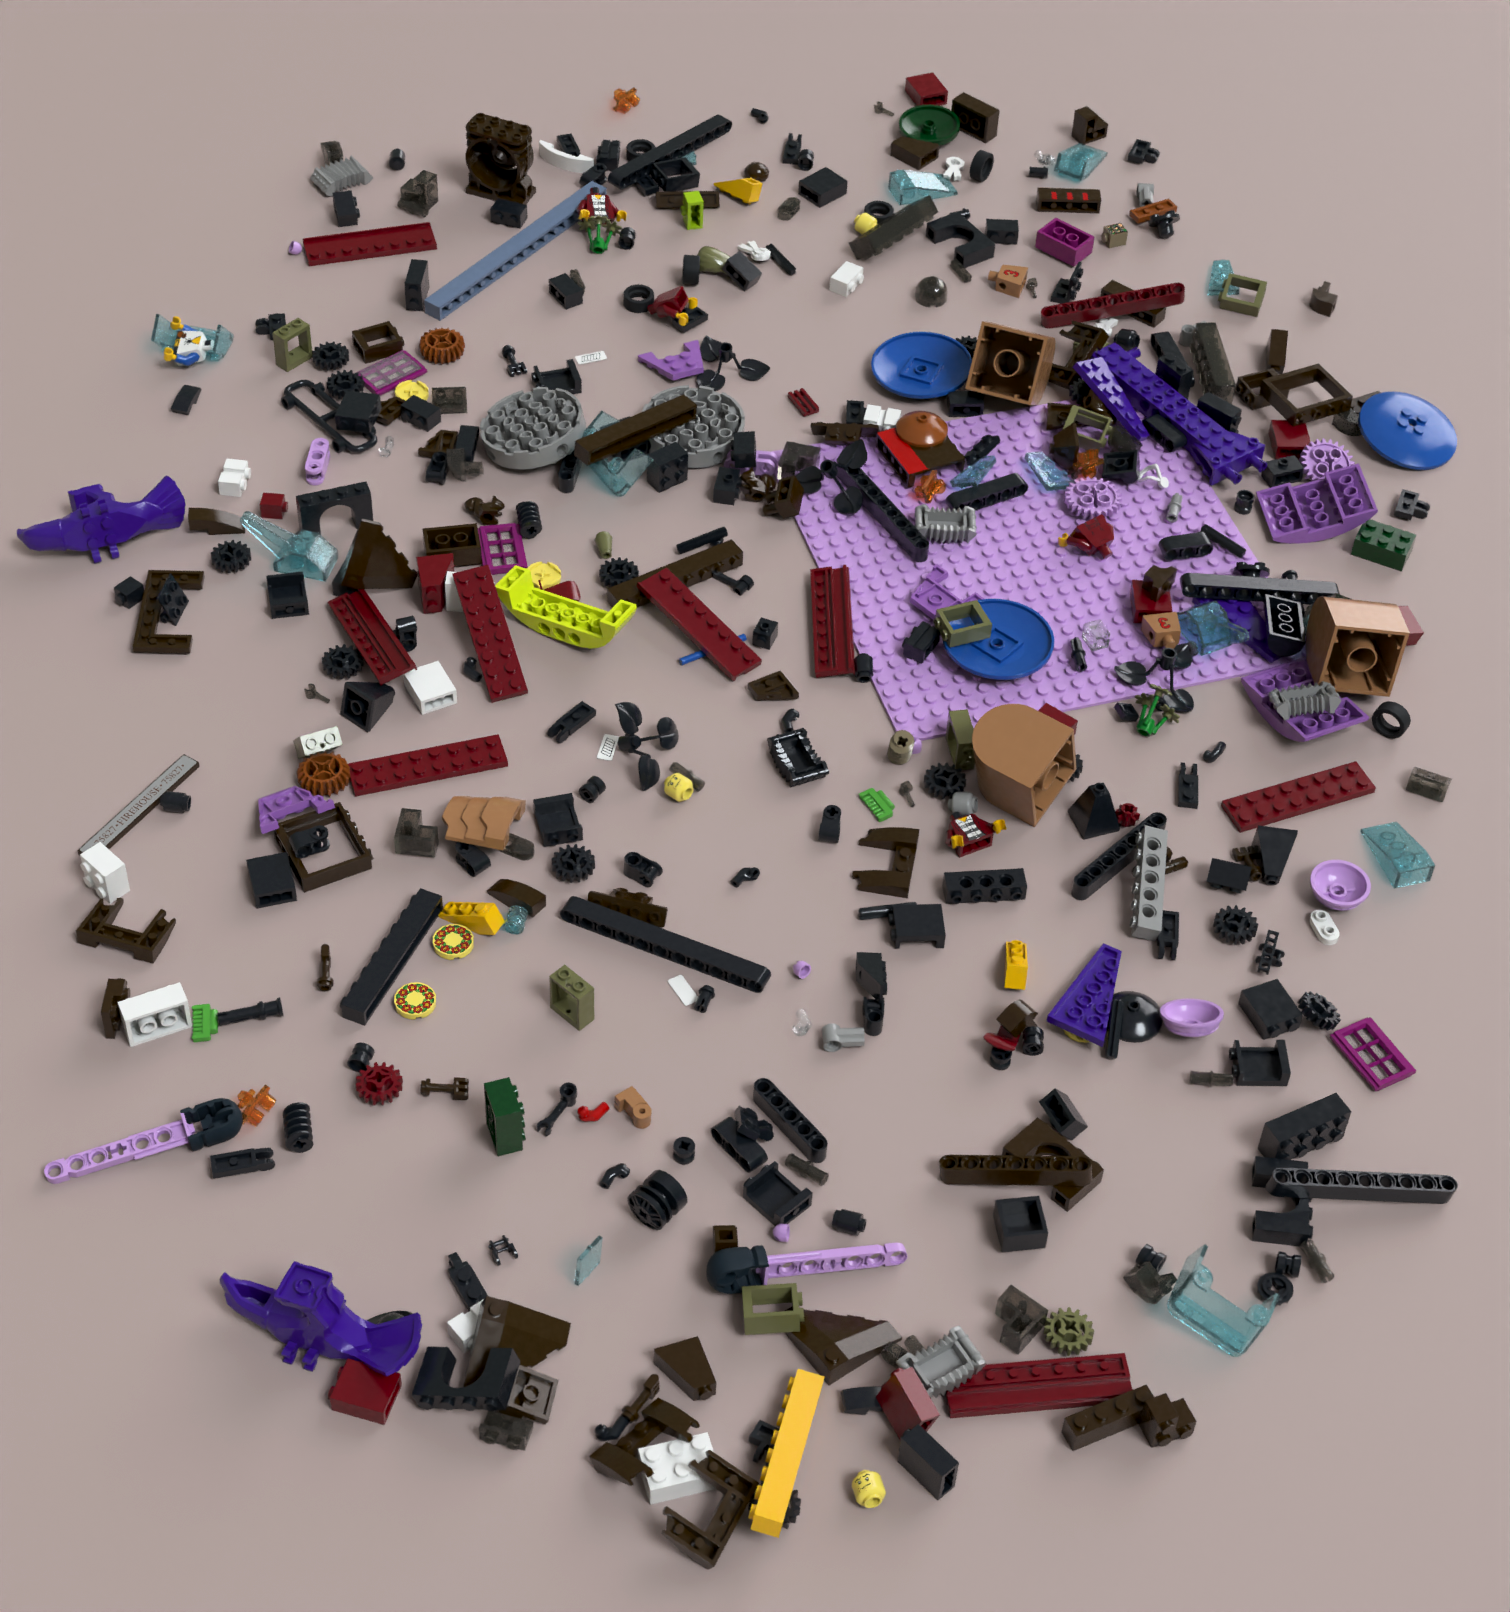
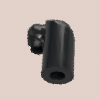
M795 709L787 710L781 719L785 733L794 730L792 720L796 721L800 716L799 712Z
M619 1163L607 1169L599 1185L604 1189H609L613 1180L618 1175L624 1179L630 1174V1169L624 1163Z

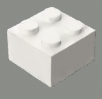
M101 842L80 854L82 862L80 866L85 876L83 880L88 887L96 890L101 899L105 898L111 904L117 898L130 891L125 864Z

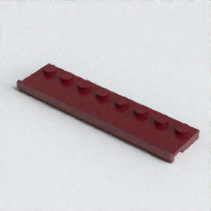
M430 222L303 238V246L309 266L437 249V243Z
M845 564L843 568L832 569V566L810 569L816 678L849 673L855 675L849 567Z
M667 567L646 580L637 583V588L732 681H735L739 675H745L761 665L762 659Z
M358 589V591L350 595L347 592L328 601L330 609L380 685L390 682L413 669L417 670L415 663L365 589Z
M1125 1353L988 1364L976 1375L973 1374L971 1379L967 1378L965 1384L961 1382L959 1388L954 1386L952 1392L946 1390V1398L950 1418L1095 1406L1134 1389L1131 1386V1376Z

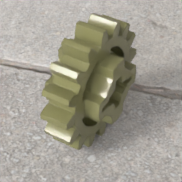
M1070 1307L1067 1308V1312L1059 1308L1058 1314L1051 1312L1050 1318L1046 1319L1043 1334H1046L1045 1341L1051 1342V1349L1059 1348V1354L1064 1350L1067 1356H1070L1071 1351L1079 1355L1080 1349L1087 1351L1088 1345L1092 1344L1094 1329H1092L1093 1322H1086L1088 1315L1080 1316L1079 1309L1074 1313L1071 1312Z

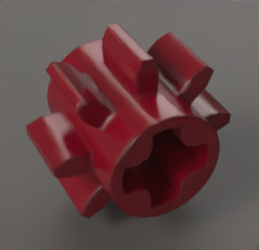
M1130 803L1120 804L1119 809L1115 811L1118 823L1123 827L1135 826L1136 821H1139L1140 813H1137L1138 807Z

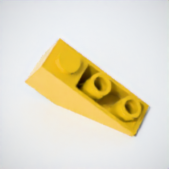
M753 178L717 182L714 183V186L718 187L722 192L730 193L734 198L742 199L744 203L751 204L759 200L763 183Z
M448 902L438 915L441 919L453 924L463 925L479 935H495L505 922L495 903Z
M1019 940L1006 941L1004 988L1025 990L1028 970L1027 945Z

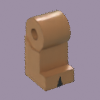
M633 1086L615 1095L614 1107L619 1113L625 1110L632 1118L635 1127L644 1129L651 1124L652 1109Z

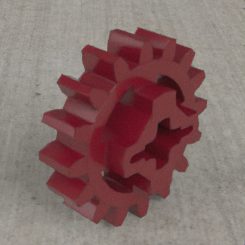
M374 1062V1067L366 1065V1071L360 1070V1076H356V1092H358L359 1098L364 1097L365 1103L370 1100L373 1105H376L377 1102L384 1105L385 1100L391 1103L393 1102L392 1097L398 1098L399 1091L403 1090V1079L400 1076L399 1069L394 1070V1065L386 1067V1062H383L381 1066H378L377 1062Z

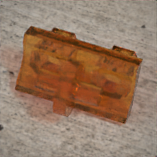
M633 87L627 92L620 88L616 89L613 97L616 100V106L613 107V110L615 112L621 110L626 114L630 110L631 105L636 107L640 102V98L635 95L637 89Z
M1088 449L1086 452L1077 454V462L1072 464L1073 469L1082 467V475L1085 478L1088 476L1092 479L1096 475L1095 467L1103 464L1104 458L1098 457V449Z
M932 470L929 475H923L921 477V486H916L915 488L916 497L924 498L925 503H931L935 494H942L946 489L944 481L937 479V470Z
M266 1084L255 1097H253L255 1094L253 1089H250L248 1092L240 1091L237 1095L240 1101L238 1107L243 1109L244 1106H247L242 1112L243 1125L248 1121L257 1127L265 1116L257 1108L261 1106L269 1112L275 1105L277 1100L269 1094L270 1087Z

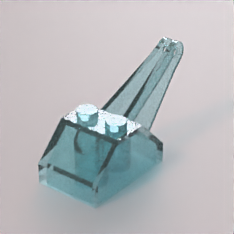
M245 511L240 518V523L276 556L273 562L275 572H303L305 578L327 581L338 560V550L320 533L300 530L293 534L249 511Z
M1217 601L1203 602L1177 611L1182 635L1201 656L1231 646L1232 644H1240L1249 640L1248 631L1230 622L1227 612Z

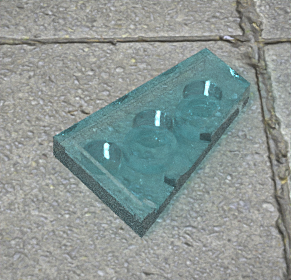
M1229 260L1213 261L1207 296L1219 295L1220 291L1223 292L1222 285L1224 279L1228 278L1229 273L1234 274ZM1231 285L1228 295H1239L1240 288Z
M1043 452L1026 453L1024 459L1046 491L1066 489V487H1069V483H1074L1075 479L1071 480L1067 477L1068 473L1066 471H1060L1056 468V463Z
M986 456L979 459L974 465L967 467L950 481L952 487L966 488L968 486H978L997 462L995 456Z

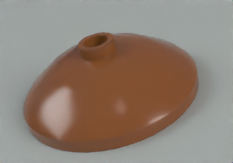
M913 411L903 415L897 421L896 433L903 442L911 446L933 447L946 439L948 427L946 422L934 413Z

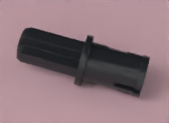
M1075 637L1070 640L1071 657L1074 659L1076 671H1079L1080 667V672L1087 669L1085 661L1086 652L1082 648L1081 640Z

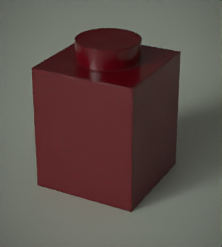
M263 492L260 501L261 518L283 519L284 513L288 511V502H285V494Z

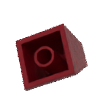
M453 553L416 557L418 586L423 613L442 612L446 604L445 581L447 571L454 572Z

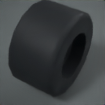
M684 255L683 284H699L700 256Z

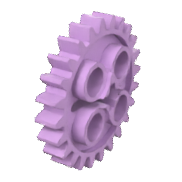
M1323 438L1321 442L1316 439L1315 442L1311 441L1309 445H1306L1300 454L1299 461L1304 467L1303 474H1306L1304 479L1310 478V482L1325 478V472L1354 465L1355 462L1350 461L1353 456L1347 455L1349 450L1344 451V445L1339 447L1338 442L1332 444L1331 439L1326 442Z
M1088 476L1086 480L1081 477L1080 481L1074 480V483H1069V487H1066L1064 503L1067 504V508H1071V513L1077 512L1076 516L1082 514L1083 519L1088 516L1090 520L1101 514L1104 515L1105 519L1107 515L1112 517L1113 513L1117 514V510H1120L1122 502L1121 493H1119V488H1115V484L1109 485V480L1103 482V478L1097 480L1094 477L1092 480Z

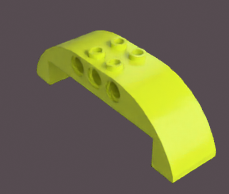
M517 565L495 585L498 597L503 604L526 626L545 636L582 648L592 649L605 646L632 619L637 609L636 604L620 600L608 612L535 588L531 571Z

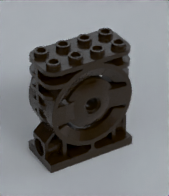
M477 113L465 126L468 146L465 158L470 171L468 173L469 184L466 187V193L496 201L499 198L526 205L536 193V187L533 186L532 179L527 175L534 160V152L531 145L532 128L525 124L485 115L484 113Z

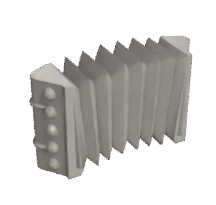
M351 155L350 160L345 158V161L340 159V162L335 160V164L330 162V166L325 164V168L321 166V170L316 167L310 179L327 196H333L332 193L336 191H343V188L347 190V186L351 188V184L354 187L356 183L360 186V182L366 185L372 181L373 177Z
M926 504L915 507V527L925 538L928 537L929 542L933 538L935 542L940 539L942 544L945 540L950 543L952 539L955 544L958 539L961 543L964 539L969 543L976 536L977 526L974 508L965 506L962 511L960 507L957 511L955 508L952 511L950 508L945 511L944 508L939 510L938 506L936 510L934 507L929 509Z
M1322 681L1320 686L1315 682L1314 686L1309 683L1307 687L1301 684L1300 688L1295 685L1293 689L1288 686L1287 690L1282 687L1281 692L1275 688L1268 694L1273 707L1284 720H1289L1290 715L1294 718L1296 714L1300 716L1301 712L1306 715L1307 711L1311 715L1313 711L1318 714L1319 710L1322 714L1324 710L1328 713H1335L1336 708L1341 703L1340 696L1335 691V687L1325 681Z
M960 1326L951 1328L948 1335L944 1334L943 1339H939L938 1344L934 1342L933 1347L928 1345L927 1350L923 1348L921 1352L917 1350L915 1355L908 1352L896 1361L899 1368H903V1370L910 1367L914 1368L930 1398L932 1395L937 1398L939 1393L944 1396L946 1390L952 1392L954 1386L959 1388L961 1382L965 1384L967 1378L971 1379L973 1374L976 1375L987 1364Z

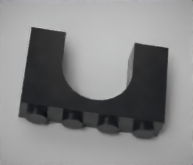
M958 211L927 223L926 237L934 244L951 238H960L968 241L966 244L955 247L954 262L962 269L994 257L995 243Z
M367 482L296 496L299 529L303 540L321 536L320 518L327 509L336 505H345L351 508V515L356 529H358L361 519L373 521L371 492Z
M1255 1156L1252 1166V1186L1266 1188V1183L1276 1168L1308 1169V1162ZM1291 1197L1296 1208L1286 1213L1256 1210L1252 1221V1241L1306 1247L1308 1239H1312L1313 1226L1309 1225L1313 1214V1208L1309 1207V1202H1311L1312 1198Z
M427 1347L412 1392V1396L420 1408L425 1410L432 1408L445 1410L465 1409L468 1411L478 1409L492 1412L506 1410L520 1365V1360L513 1348H491L482 1375L469 1386L453 1388L449 1386L456 1364V1358L449 1347Z

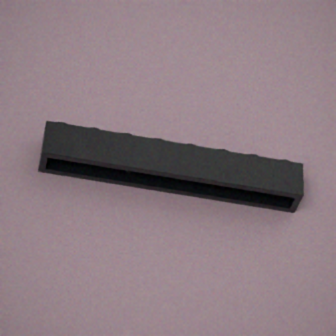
M420 888L417 894L411 897L410 904L406 909L402 910L400 919L392 925L387 938H383L380 948L377 952L373 953L368 966L362 969L357 982H353L350 992L341 1000L340 1008L342 1009L343 1018L364 1026L367 1024L443 910L441 895Z

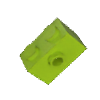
M699 191L683 193L681 214L687 230L703 228L704 201Z

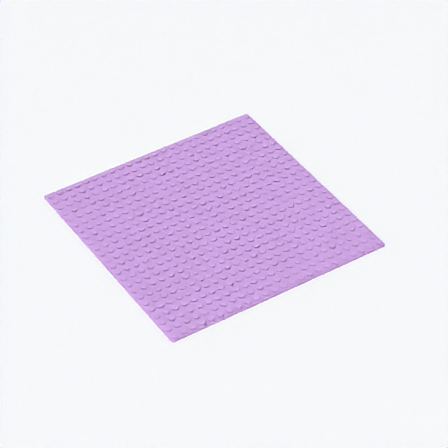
M1071 399L1053 402L1059 404L1082 405V403L1076 404V400L1072 401ZM1047 404L945 421L948 427V438L964 456L973 449L974 445L981 441L983 436L999 435L1000 443L985 458L979 459L974 465H967L965 458L963 472H960L955 464L915 475L914 486L909 488L877 449L876 437H861L860 439L864 441L867 451V461L861 469L914 526L915 507L926 504L929 509L934 507L936 510L938 506L939 510L944 508L947 511L949 507L945 501L951 493L1012 473H1018L1028 484V490L1021 496L975 510L976 536L969 543L965 539L961 543L958 539L955 544L952 539L950 543L945 540L942 544L940 539L935 542L932 538L929 542L928 559L924 562L913 560L863 504L855 514H842L837 511L834 506V499L839 493L843 492L834 479H828L825 475L824 480L821 481L822 486L819 491L813 494L803 493L800 513L794 516L818 568L832 566V569L843 568L845 564L849 567L853 639L858 654L866 653L873 658L874 675L871 681L895 732L906 730L913 737H917L921 741L946 736L949 711L968 709L974 729L978 720L986 712L1005 704H1022L1038 711L1045 703H1048L1062 712L1135 698V695L1141 696L1142 693L1155 694V689L1150 688V684H1155L1162 689L1170 691V670H1163L1160 664L1156 666L1150 675L1146 676V683L1142 685L1125 683L1117 676L1114 670L1115 666L1135 661L1144 665L1147 672L1156 662V659L1161 657L1162 650L1165 648V646L1153 647L1141 631L1142 623H1133L1130 601L1132 580H1143L1144 574L1153 565L1160 568L1172 566L1177 569L1175 582L1170 589L1172 612H1177L1181 628L1179 644L1188 643L1192 656V664L1188 668L1177 669L1174 667V690L1250 675L1302 657L1306 658L1304 645L1299 653L1288 657L1282 656L1270 663L1193 604V597L1183 595L1180 577L1185 573L1236 576L1233 574V568L1236 567L1237 562H1246L1247 565H1254L1258 560L1190 452L1184 447L1174 452H1168L1150 436L1144 441L1137 442L1118 419L1115 424L1111 425L1113 427L1110 435L1105 436L1108 440L1105 448L1100 449L1099 454L1079 447L1075 473L1055 463L1052 459V454H1049V444L1052 443L1053 436L1062 431L1063 428L1046 430ZM1134 408L1141 421L1147 418ZM1089 425L1076 426L1077 433L1099 440L1103 431ZM822 442L772 451L778 456V463L773 475L778 483L779 479L793 475L796 476L807 467L816 466L820 469V464L824 460L837 462L840 453L848 445H829ZM1138 449L1140 459L1139 473L1149 465L1157 464L1159 466L1162 477H1166L1169 481L1168 487L1164 489L1159 487L1158 482L1150 479L1143 482L1135 481L1129 484L1123 482L1122 479L1103 478V482L1109 480V485L1115 484V488H1119L1122 498L1120 510H1117V514L1113 513L1112 517L1108 515L1106 517L1107 523L1112 524L1114 529V540L1109 546L1113 553L1110 557L1103 559L1099 552L1090 556L1075 546L1061 547L1058 545V537L1062 538L1063 533H1067L1070 536L1077 526L1090 520L1088 516L1083 519L1082 514L1076 516L1077 512L1071 513V508H1067V504L1064 503L1066 487H1069V483H1074V480L1080 481L1081 477L1086 480L1087 476L1092 480L1094 477L1100 480L1103 474L1104 453ZM1155 469L1147 471L1142 476V478L1146 476L1158 478ZM836 476V478L838 479V481L840 482V484L843 486V488H844L845 491H846L847 487H846V486L842 483V481ZM1179 493L1183 497L1181 502L1182 509L1178 514L1177 521L1171 523L1166 519L1168 504L1171 502L1172 495ZM1207 524L1246 549V554L1239 558L1210 539L1213 545V550L1210 554L1168 561L1164 558L1158 544L1165 537L1200 532L1201 527ZM938 564L948 572V578L939 584L960 600H964L976 592L984 599L1010 600L1026 605L1038 612L1048 622L1053 631L1054 649L1052 656L1040 670L1031 675L1010 680L989 679L970 673L957 665L947 654L943 645V639L940 637V642L922 664L918 663L913 659L904 657L902 643L906 637L909 638L911 636L913 628L915 626L918 627L921 622L924 621L931 626H934L933 619L910 603V597L918 586L925 581L928 573L932 572L934 565ZM1250 601L1265 621L1263 602ZM1075 637L1081 640L1082 648L1086 652L1085 661L1087 669L1080 672V667L1079 671H1076L1074 659L1071 657L1070 640Z

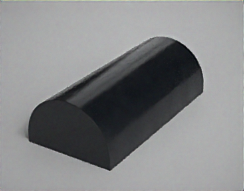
M1265 594L1263 606L1269 649L1274 654L1283 657L1299 653L1306 643L1301 602Z

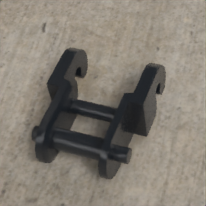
M502 1235V1239L496 1242L489 1241L490 1245L488 1247L492 1249V1258L497 1266L501 1265L498 1253L505 1250L511 1252L515 1259L518 1258V1253L513 1243L509 1244V1238H506L505 1235ZM501 1244H504L506 1246L499 1250L496 1249V1246H499Z

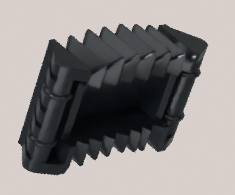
M804 728L767 738L769 752L772 754V758H774L776 768H779L782 778L786 777V782L790 781V787L821 779L829 774L826 762L821 761V757H817L815 750H812L811 741L807 738V731Z

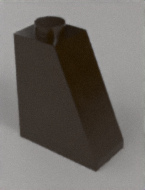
M901 136L891 143L890 155L919 171L938 159L939 144Z
M1271 329L1266 346V370L1273 368L1278 374H1283L1288 331Z
M698 1336L654 1349V1364L693 1401L699 1399L706 1400L716 1395L717 1382Z

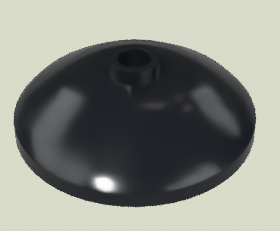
M1121 991L1113 994L1112 1000L1120 999L1124 1003L1120 1040L1139 1043L1150 1040L1159 1033L1163 1019L1160 1016L1159 1005L1152 998L1135 991ZM1108 1019V1024H1107V1029H1106L1107 1032H1108V1026H1109V1019Z

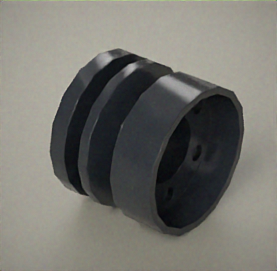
M654 1170L644 1180L643 1185H639L628 1196L629 1207L636 1218L653 1230H661L672 1219V1215H676L688 1202L685 1190L673 1176L662 1170Z

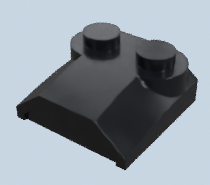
M1138 449L1103 454L1102 478L1122 479L1123 482L1129 484L1138 480L1140 471Z

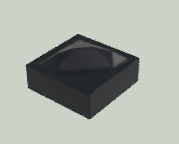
M1117 702L1114 706L1122 720L1136 722L1139 719V715L1132 704Z

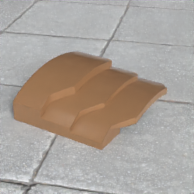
M454 796L442 815L443 822L448 826L445 839L503 851L509 841V831L513 820H520L525 812L526 800L510 797Z

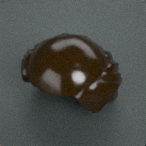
M752 162L745 167L744 174L748 178L760 179L765 182L769 176V170L765 164Z

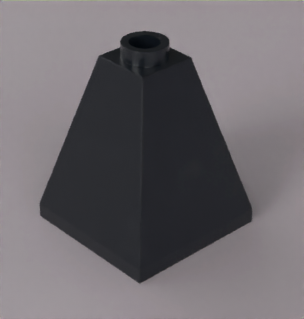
M345 682L340 715L368 733L393 703L395 690L385 683L380 685L377 682Z
M1104 782L1089 786L1068 809V813L1083 840L1120 830L1111 795Z
M1258 825L1251 846H1253L1256 852L1257 866H1260L1263 871L1262 881L1266 882V884H1279L1298 830Z

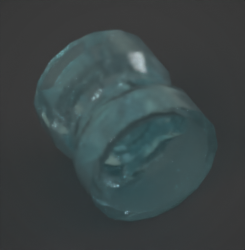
M511 906L507 912L504 929L511 934L522 933L525 927L524 922L528 917L527 910L521 906Z

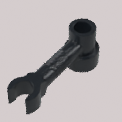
M716 570L711 571L713 574L712 578L734 587V593L740 596L754 586V581L748 575H743L739 580H735L721 572L717 573Z
M564 1083L560 1087L561 1101L547 1118L538 1122V1132L542 1127H547L545 1135L549 1136L554 1122L565 1108L576 1104L577 1087L573 1083Z

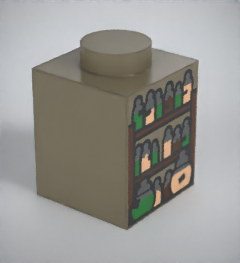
M1121 223L1104 226L1101 238L1108 248L1126 245L1128 231Z

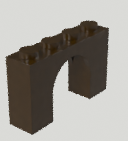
M1038 1117L1009 1141L1002 1151V1155L1083 1156L1089 1158L1080 1148H1076L1066 1137L1058 1134L1048 1123L1043 1122ZM1091 1158L1089 1159L1092 1165L1093 1179L1089 1185L1053 1186L1051 1200L1067 1212L1102 1181L1104 1169Z

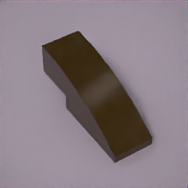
M189 508L188 510L190 530H208L209 535L245 533V518L209 508Z
M500 879L487 890L489 895L518 913L522 910L532 918L546 906L545 894L517 881Z

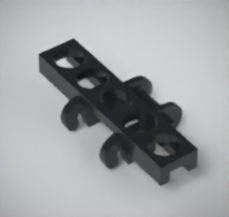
M1268 930L1265 943L1259 945V950H1263V952L1255 960L1256 963H1259L1257 972L1263 971L1268 975L1270 966H1282L1280 959L1285 956V953L1282 950L1275 949L1279 932ZM1270 934L1275 935V938H1270ZM1268 942H1272V943H1274V944H1273V946H1272V945H1268L1267 943H1268Z

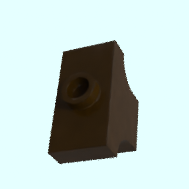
M1153 565L1144 574L1142 588L1150 592L1151 600L1157 602L1165 592L1170 591L1175 582L1177 569L1172 566L1160 568Z

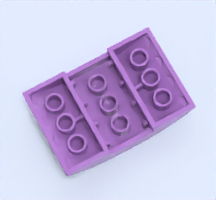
M1359 463L1325 472V478L1294 487L1289 482L1257 491L1256 495L1273 541L1296 544L1329 539L1360 526L1377 514L1378 509Z
M1305 657L1241 677V682L1250 700L1261 716L1277 732L1293 741L1306 742L1369 720V716L1348 697H1340L1341 703L1336 708L1335 713H1328L1324 710L1322 714L1319 710L1318 714L1313 711L1311 715L1307 711L1306 715L1301 712L1300 716L1296 714L1294 718L1290 715L1289 720H1284L1273 707L1268 694L1275 688L1281 692L1282 687L1287 690L1288 686L1292 689L1295 685L1300 688L1301 684L1307 687L1310 683L1314 686L1315 684Z

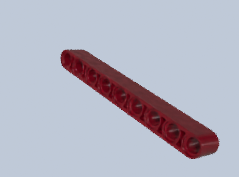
M1171 283L1046 306L1041 310V325L1044 328H1055L1071 325L1072 321L1082 323L1179 305L1185 299V286L1182 283Z

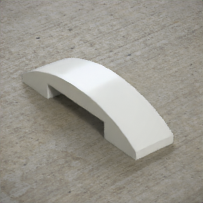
M542 140L539 141V155L553 166L571 172L584 173L594 165V159L581 154L575 157L554 149V144Z

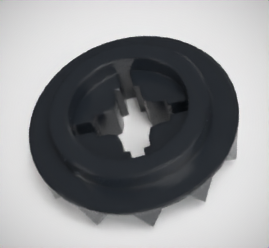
M1267 1273L1258 1281L1257 1293H1260L1262 1300L1269 1301L1270 1305L1276 1303L1280 1306L1282 1303H1288L1293 1296V1285L1282 1274ZM1272 1283L1275 1289L1279 1290L1278 1295L1274 1292V1290H1271Z

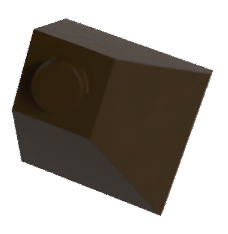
M1072 423L1054 435L1052 443L1049 444V454H1052L1053 461L1072 473L1076 471L1080 446L1076 423Z

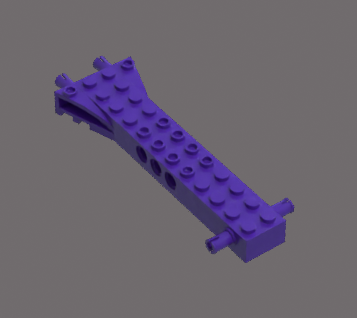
M1112 343L1101 350L1095 351L1090 359L1103 357L1124 394L1135 409L1147 418L1154 414H1160L1186 436L1187 445L1184 448L1190 452L1197 465L1202 466V472L1209 477L1211 486L1226 478L1236 485L1242 479V475L1238 472L1254 466L1259 472L1266 469L1267 463L1262 460L1265 449L1264 444L1260 443L1257 438H1249L1225 430L1135 359L1141 356V351L1138 347L1125 351L1118 344Z

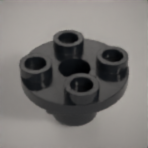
M1174 210L1165 212V215L1159 216V214L1150 216L1148 224L1150 227H1158L1161 238H1169L1174 235L1173 223L1179 221L1180 216Z
M1237 562L1236 567L1233 568V574L1236 576L1268 577L1270 569L1265 567L1266 564L1263 562H1256L1254 565H1247L1246 562Z

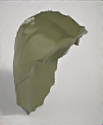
M710 246L702 247L697 254L700 256L699 272L725 273L722 268L730 256Z

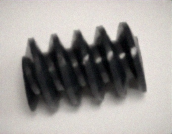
M532 501L517 504L516 514L520 534L526 539H532L542 530L538 505Z
M292 1103L283 1110L285 1144L288 1150L292 1152L303 1153L310 1150L314 1145L312 1141L310 1106L306 1103Z

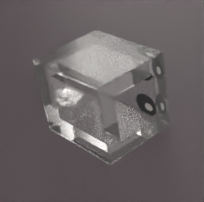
M1100 619L1084 624L1082 638L1092 652L1109 646L1111 633Z

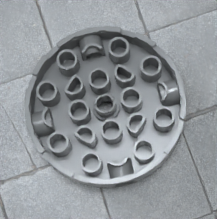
M689 385L677 386L657 393L648 404H645L642 412L683 394L697 404L696 419L648 439V451L650 453L677 442L688 452V468H709L725 462L727 454L731 450V440H734V433L744 432L745 415L739 403L724 392L721 394L715 392L714 388L706 386L689 388Z
M547 387L533 388V391L524 393L522 390L513 393L494 404L487 411L488 415L486 418H482L480 423V435L488 457L494 463L511 469H533L555 464L558 460L570 455L575 449V441L583 438L586 433V421L579 400L572 393L559 388L548 390Z

